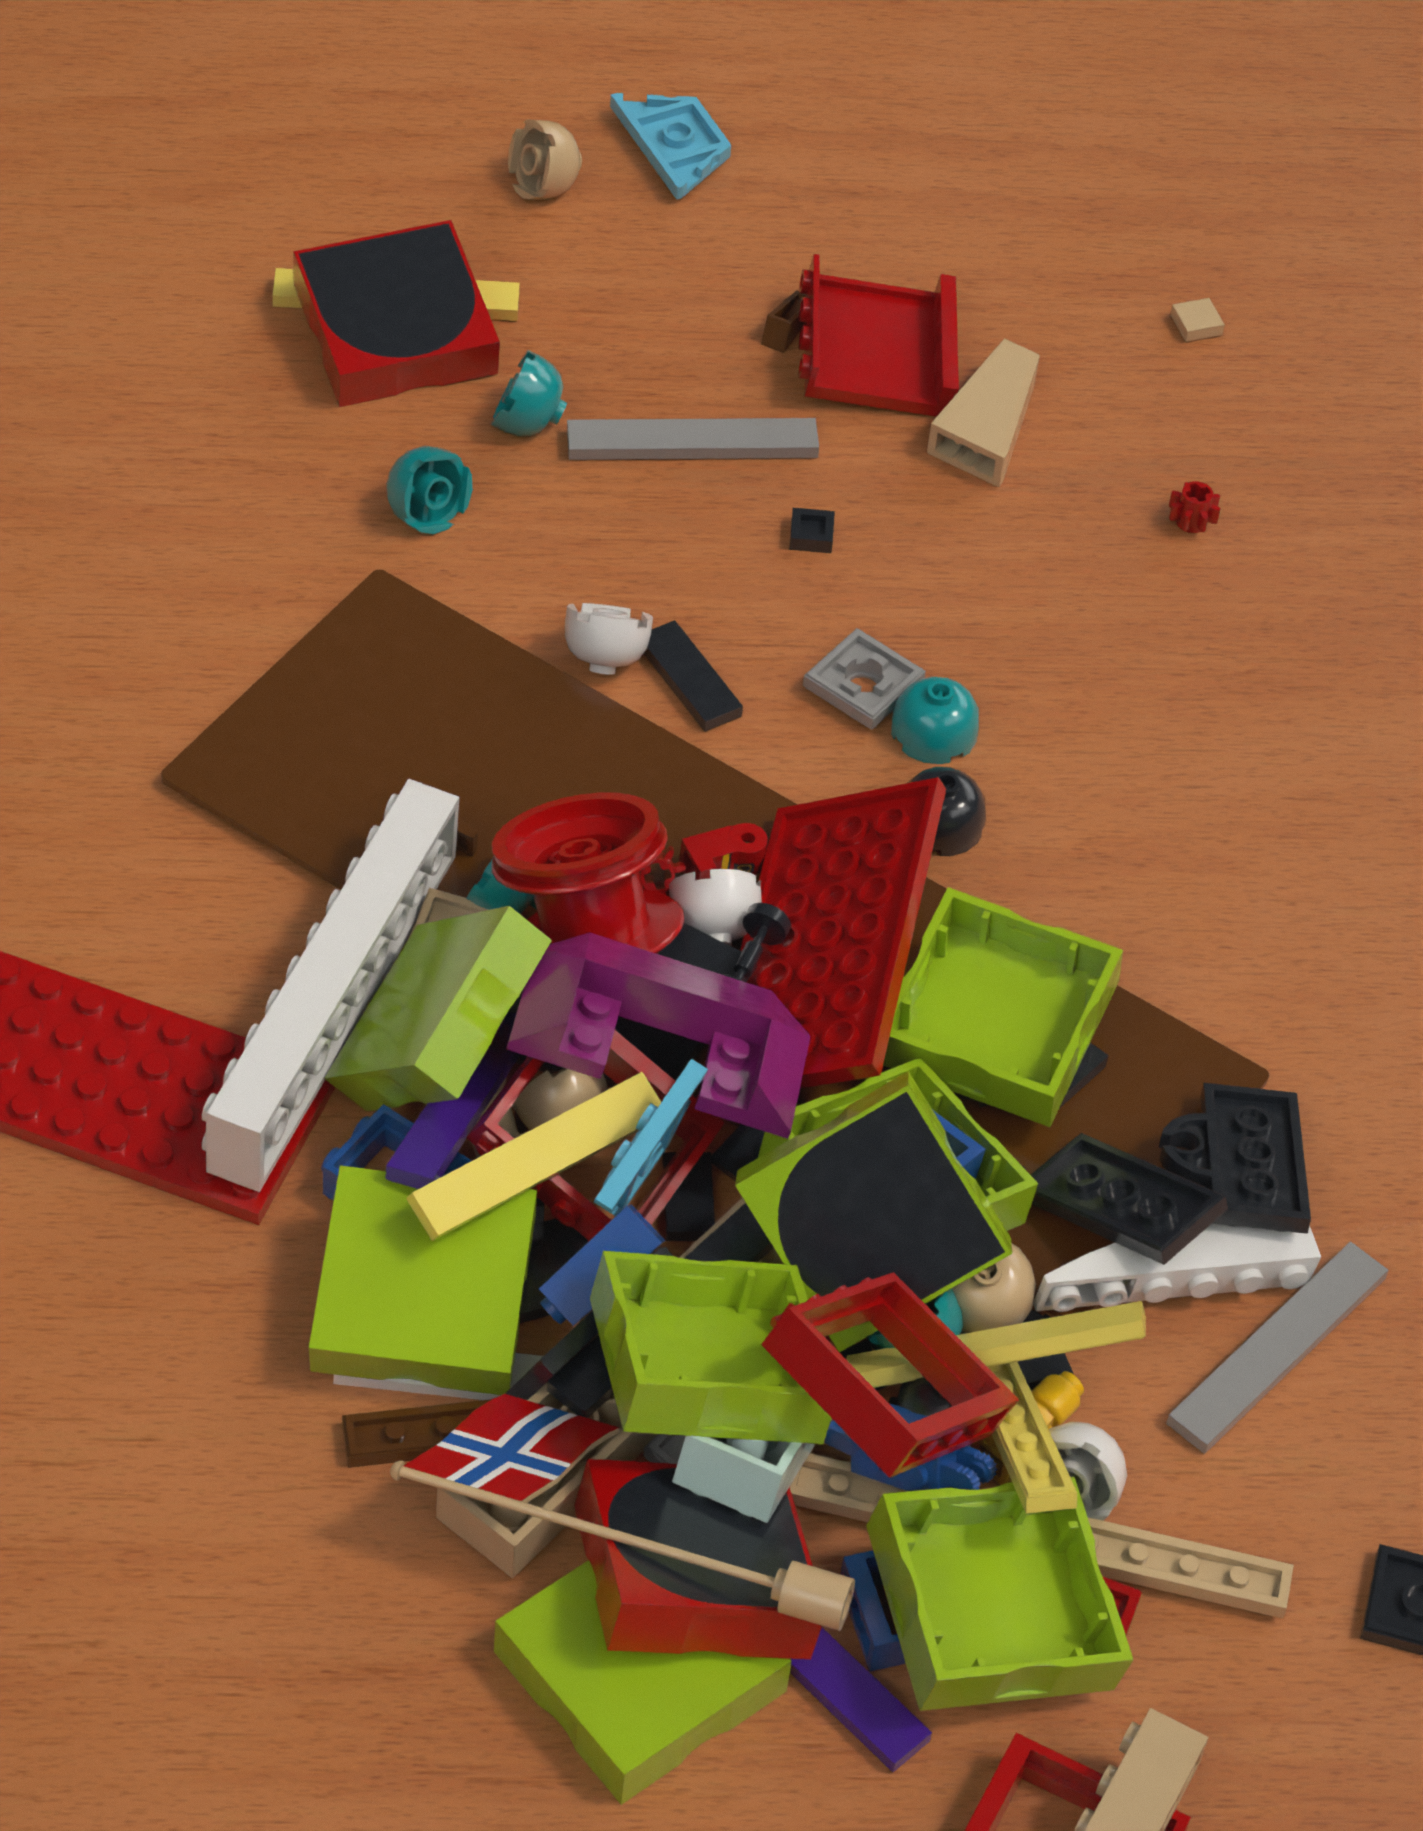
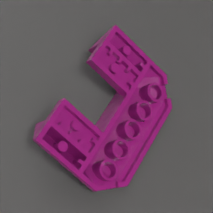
M593 933L579 935L548 946L523 989L507 1044V1050L601 1079L618 1016L709 1045L704 1065L708 1071L700 1083L695 1110L780 1137L789 1138L810 1035L771 990Z

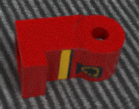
M741 823L683 838L679 862H685L686 869L682 873L684 875L695 872V881L710 879V870L712 869L740 870L756 875L763 866L768 841L767 834L761 827L755 824Z

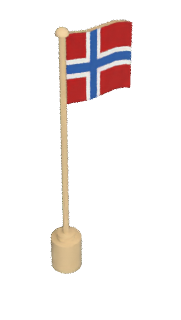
M502 1394L475 1409L447 1437L434 1447L406 1464L404 1461H397L391 1466L390 1474L396 1481H399L401 1477L770 1587L772 1588L771 1599L778 1601V1613L840 1631L851 1605L855 1587L854 1578L797 1561H792L788 1570L779 1568L776 1577H771L527 1504L557 1484L591 1449L605 1440L618 1435L620 1427Z

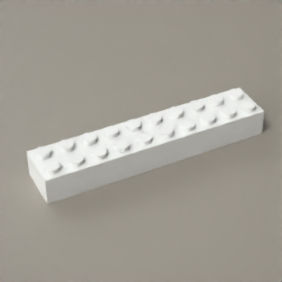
M411 779L407 780L399 795L395 793L391 795L385 809L383 822L380 826L374 825L371 828L366 840L365 851L361 858L354 857L347 870L345 885L341 890L335 889L331 894L326 908V916L322 923L315 922L311 927L306 941V949L302 956L295 955L287 969L285 984L281 990L275 989L271 993L266 1005L265 1017L260 1025L254 1023L251 1026L245 1040L244 1052L239 1059L233 1058L230 1061L224 1074L221 1090L218 1095L212 1093L204 1105L202 1121L206 1122V1133L202 1141V1150L206 1151L207 1173L252 1190L261 1191L324 1083V1077L410 936L429 887L433 889L438 888L455 859L459 796Z

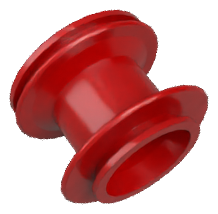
M609 792L588 793L560 798L531 808L514 817L503 825L492 841L494 857L492 860V873L494 877L507 888L534 895L537 912L527 920L552 940L550 944L586 933H593L658 954L675 939L685 921L684 911L677 901L665 894L646 890L642 887L639 871L651 864L660 855L668 840L667 829L659 820L657 809L644 798L630 794Z

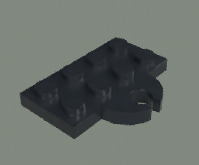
M1203 1083L1200 1095L1202 1113L1186 1114L1174 1118L1163 1129L1158 1147L1162 1148L1159 1159L1162 1166L1167 1171L1226 1196L1228 1210L1216 1219L1213 1224L1307 1234L1311 1222V1212L1297 1093ZM1177 1147H1184V1148H1187V1149H1189V1150H1188V1151H1187V1150H1181V1149H1179V1148H1177Z

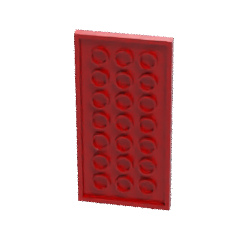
M939 777L777 808L759 881L761 883L762 903L771 904L782 910L791 922V929L783 943L778 945L761 944L763 952L757 962V968L746 983L771 990L810 1035L800 1088L881 1076L946 793V788ZM748 933L743 938L741 952L748 941H753V938Z
M0 951V1132L260 1225L336 1087L327 1080L324 1081L260 1192L207 1173L206 1151L202 1150V1141L206 1133V1122L202 1121V1111L208 1097L212 1093L218 1095L221 1090L224 1074L230 1061L233 1058L239 1059L244 1052L246 1037Z

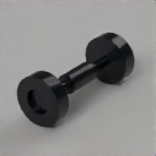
M754 903L748 908L742 923L745 931L753 938V941H748L745 944L733 968L736 973L735 976L721 975L743 981L744 978L751 976L763 952L762 943L778 945L784 942L791 929V922L782 910L771 904Z

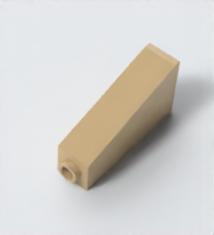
M1004 338L931 423L927 453L1000 487L1004 481L1035 386L1040 355Z

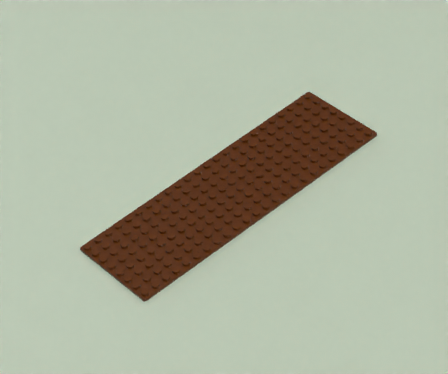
M384 570L373 571L161 772L162 782L166 786L340 890L346 883V874L354 857L361 858L371 828L374 825L380 826L383 822L385 809L391 795L394 793L399 795L408 779L417 782L420 780L425 785L459 796L458 815L478 833L477 852L474 856H470L456 849L455 859L437 890L464 898L468 896L473 886L478 884L484 870L493 859L492 841L503 825L531 808L560 798L588 793L609 792L630 794L646 799L655 806L659 814V820L667 829L668 840L662 852L664 853L670 846L674 847V854L671 858L673 863L679 862L683 838L729 825L751 823L761 827L767 834L768 846L777 808L798 805ZM654 863L651 865V872L646 875H653L655 882L664 880V872L667 870H662L659 863ZM761 871L755 875L756 883L759 881ZM675 873V878L682 876L683 873ZM927 877L904 976L915 963L921 949L922 937L947 890ZM529 905L520 915L527 920L537 910ZM743 938L732 941L731 947L740 951ZM1117 985L1091 1040L1093 1045L1109 1055L1106 1067L1058 1110L1051 1127L991 1105L979 1108L978 1101L958 1098L962 1101L963 1106L973 1120L986 1132L995 1137L1030 1175L1080 1133L1165 1169L1159 1160L1162 1148H1158L1163 1129L1174 1118L1186 1114L1202 1113L1200 1095L1203 1083L1263 1089L1268 1082L1269 1073L1265 1068ZM704 1044L694 1061L703 1066L707 1057L708 1044ZM883 1066L882 1072L887 1071L891 1068ZM867 1078L800 1088L796 1107L822 1096L850 1090L864 1082ZM700 1084L698 1085V1087L695 1089V1091H694L693 1094H692L696 1099H697V1095H698V1091H699ZM727 1120L728 1122L732 1123L737 1127L740 1126V1123ZM1177 1147V1148H1179V1149H1181V1150H1187V1151L1189 1150V1149L1184 1148V1147ZM1032 1204L1025 1224L1007 1231L1011 1237V1243L1021 1249L1032 1266L1036 1282L1034 1299L1045 1274L1085 1254L1115 1243ZM1095 1305L1076 1307L1072 1310L1064 1312H1059L1056 1310L1045 1311L1057 1317L1092 1310L1095 1307Z

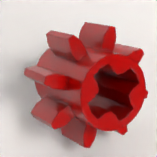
M1185 482L1182 493L1174 490L1171 492L1169 520L1176 521L1177 526L1185 532H1205L1207 522L1211 524L1218 523L1221 510L1218 507L1220 494H1214L1212 488L1203 482Z
M668 847L651 864L639 871L643 889L666 895V891L669 890V884L675 879V873L683 872L686 869L685 862L673 863L671 858L674 854V847ZM659 863L662 870H667L663 875L664 880L655 882L653 875H646L651 872L652 864Z

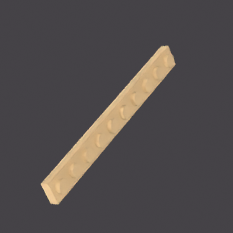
M812 1453L808 1455L790 1485L796 1506L864 1522L869 1521L882 1494L907 1492L906 1490L851 1472V1462ZM1088 1517L1095 1539L1096 1558L1103 1577L1284 1618L1288 1604L1293 1564Z

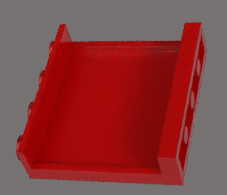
M813 254L809 270H802L799 283V293L805 294V297H802L799 309V321L805 322V325L801 327L798 345L799 350L805 351V354L801 355L798 378L805 379L804 396L937 417L959 391L956 276L940 274L935 292L823 275L820 274V255Z

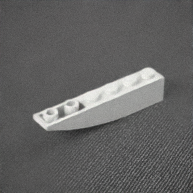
M1212 1223L1165 1265L1117 1243L1085 1254L1045 1274L1033 1305L1035 1311L1056 1310L1064 1312L1076 1307L1094 1305L1111 1307L1125 1302L1145 1300L1156 1303L1167 1298L1193 1296L1195 1298H1204L1212 1294L1227 1292L1247 1294L1258 1289L1278 1287L1295 1289L1305 1285L1311 1279L1321 1259V1254L1310 1226L1308 1233L1305 1234L1241 1226L1232 1227Z

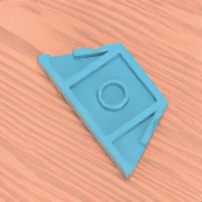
M623 93L611 94V109L676 200L683 198L730 158V142L697 97L677 96L669 98L663 95H647V102L623 101Z
M691 1059L659 1107L652 1103L647 1107L637 1123L636 1129L638 1132L631 1142L625 1140L616 1152L611 1162L613 1168L605 1179L603 1188L596 1196L594 1203L614 1216H617L628 1206L669 1146L692 1102L689 1098L708 1071L706 1067Z

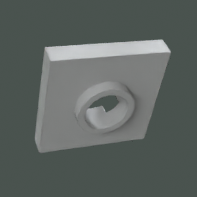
M856 628L804 675L803 687L872 730L893 711L896 701L903 690L915 681L925 678L926 671ZM863 677L873 680L876 685H874L872 692H861V686L853 683L851 680Z

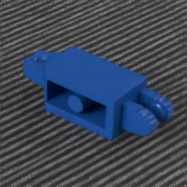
M890 1404L908 1424L927 1417ZM834 1420L830 1422L825 1437V1444L851 1455V1472L906 1491L941 1488L979 1490L980 1482L983 1484L985 1482L988 1483L994 1478L998 1470L996 1468L997 1464L994 1463V1459L990 1455H986L985 1452L981 1453L980 1450L967 1445L889 1478Z

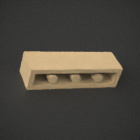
M1150 1708L1141 1725L1133 1721L1130 1724L1119 1747V1751L1125 1753L1122 1762L1118 1768L1111 1764L1108 1765L1096 1790V1794L1102 1796L1100 1803L1095 1811L1087 1807L1085 1808L1074 1831H1165L1201 1762L1209 1737Z

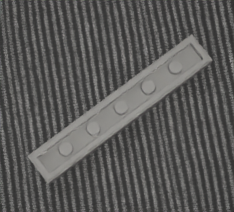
M816 418L567 420L569 460L818 458L819 455Z
M1350 1241L1169 1414L1166 1424L1205 1454L1386 1279L1388 1269Z

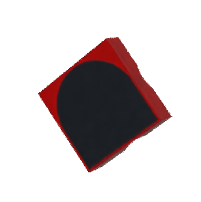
M452 220L293 251V284L308 325L320 343L323 365L339 407L396 396L418 387L443 386L498 374L500 340Z
M587 1459L574 1503L577 1519L771 1577H776L779 1568L788 1570L792 1561L813 1566L790 1487L768 1523H765L754 1517L745 1516L731 1507L710 1498L699 1496L691 1490L673 1483L672 1480L677 1464ZM580 1531L585 1555L596 1577L595 1599L608 1651L675 1654L711 1651L741 1657L811 1660L822 1626L778 1613V1601L771 1599L772 1588Z

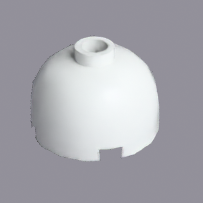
M582 603L581 612H578L574 604H568L565 618V639L570 651L578 659L590 663L589 670L591 672L615 674L616 667L633 664L640 659L646 650L651 636L653 616L642 612L641 620L630 618L631 609L594 603Z
M710 870V879L696 881L695 872L675 878L669 884V896L677 901L683 909L684 923L729 946H732V941L743 938L747 934L742 921L748 908L754 903H762L760 881L756 883V876L745 871Z
M1069 1422L1050 1428L1049 1432L1070 1477H1075L1087 1517L1103 1521L1118 1504L1127 1479L1125 1458L1116 1440L1107 1432L1089 1423Z

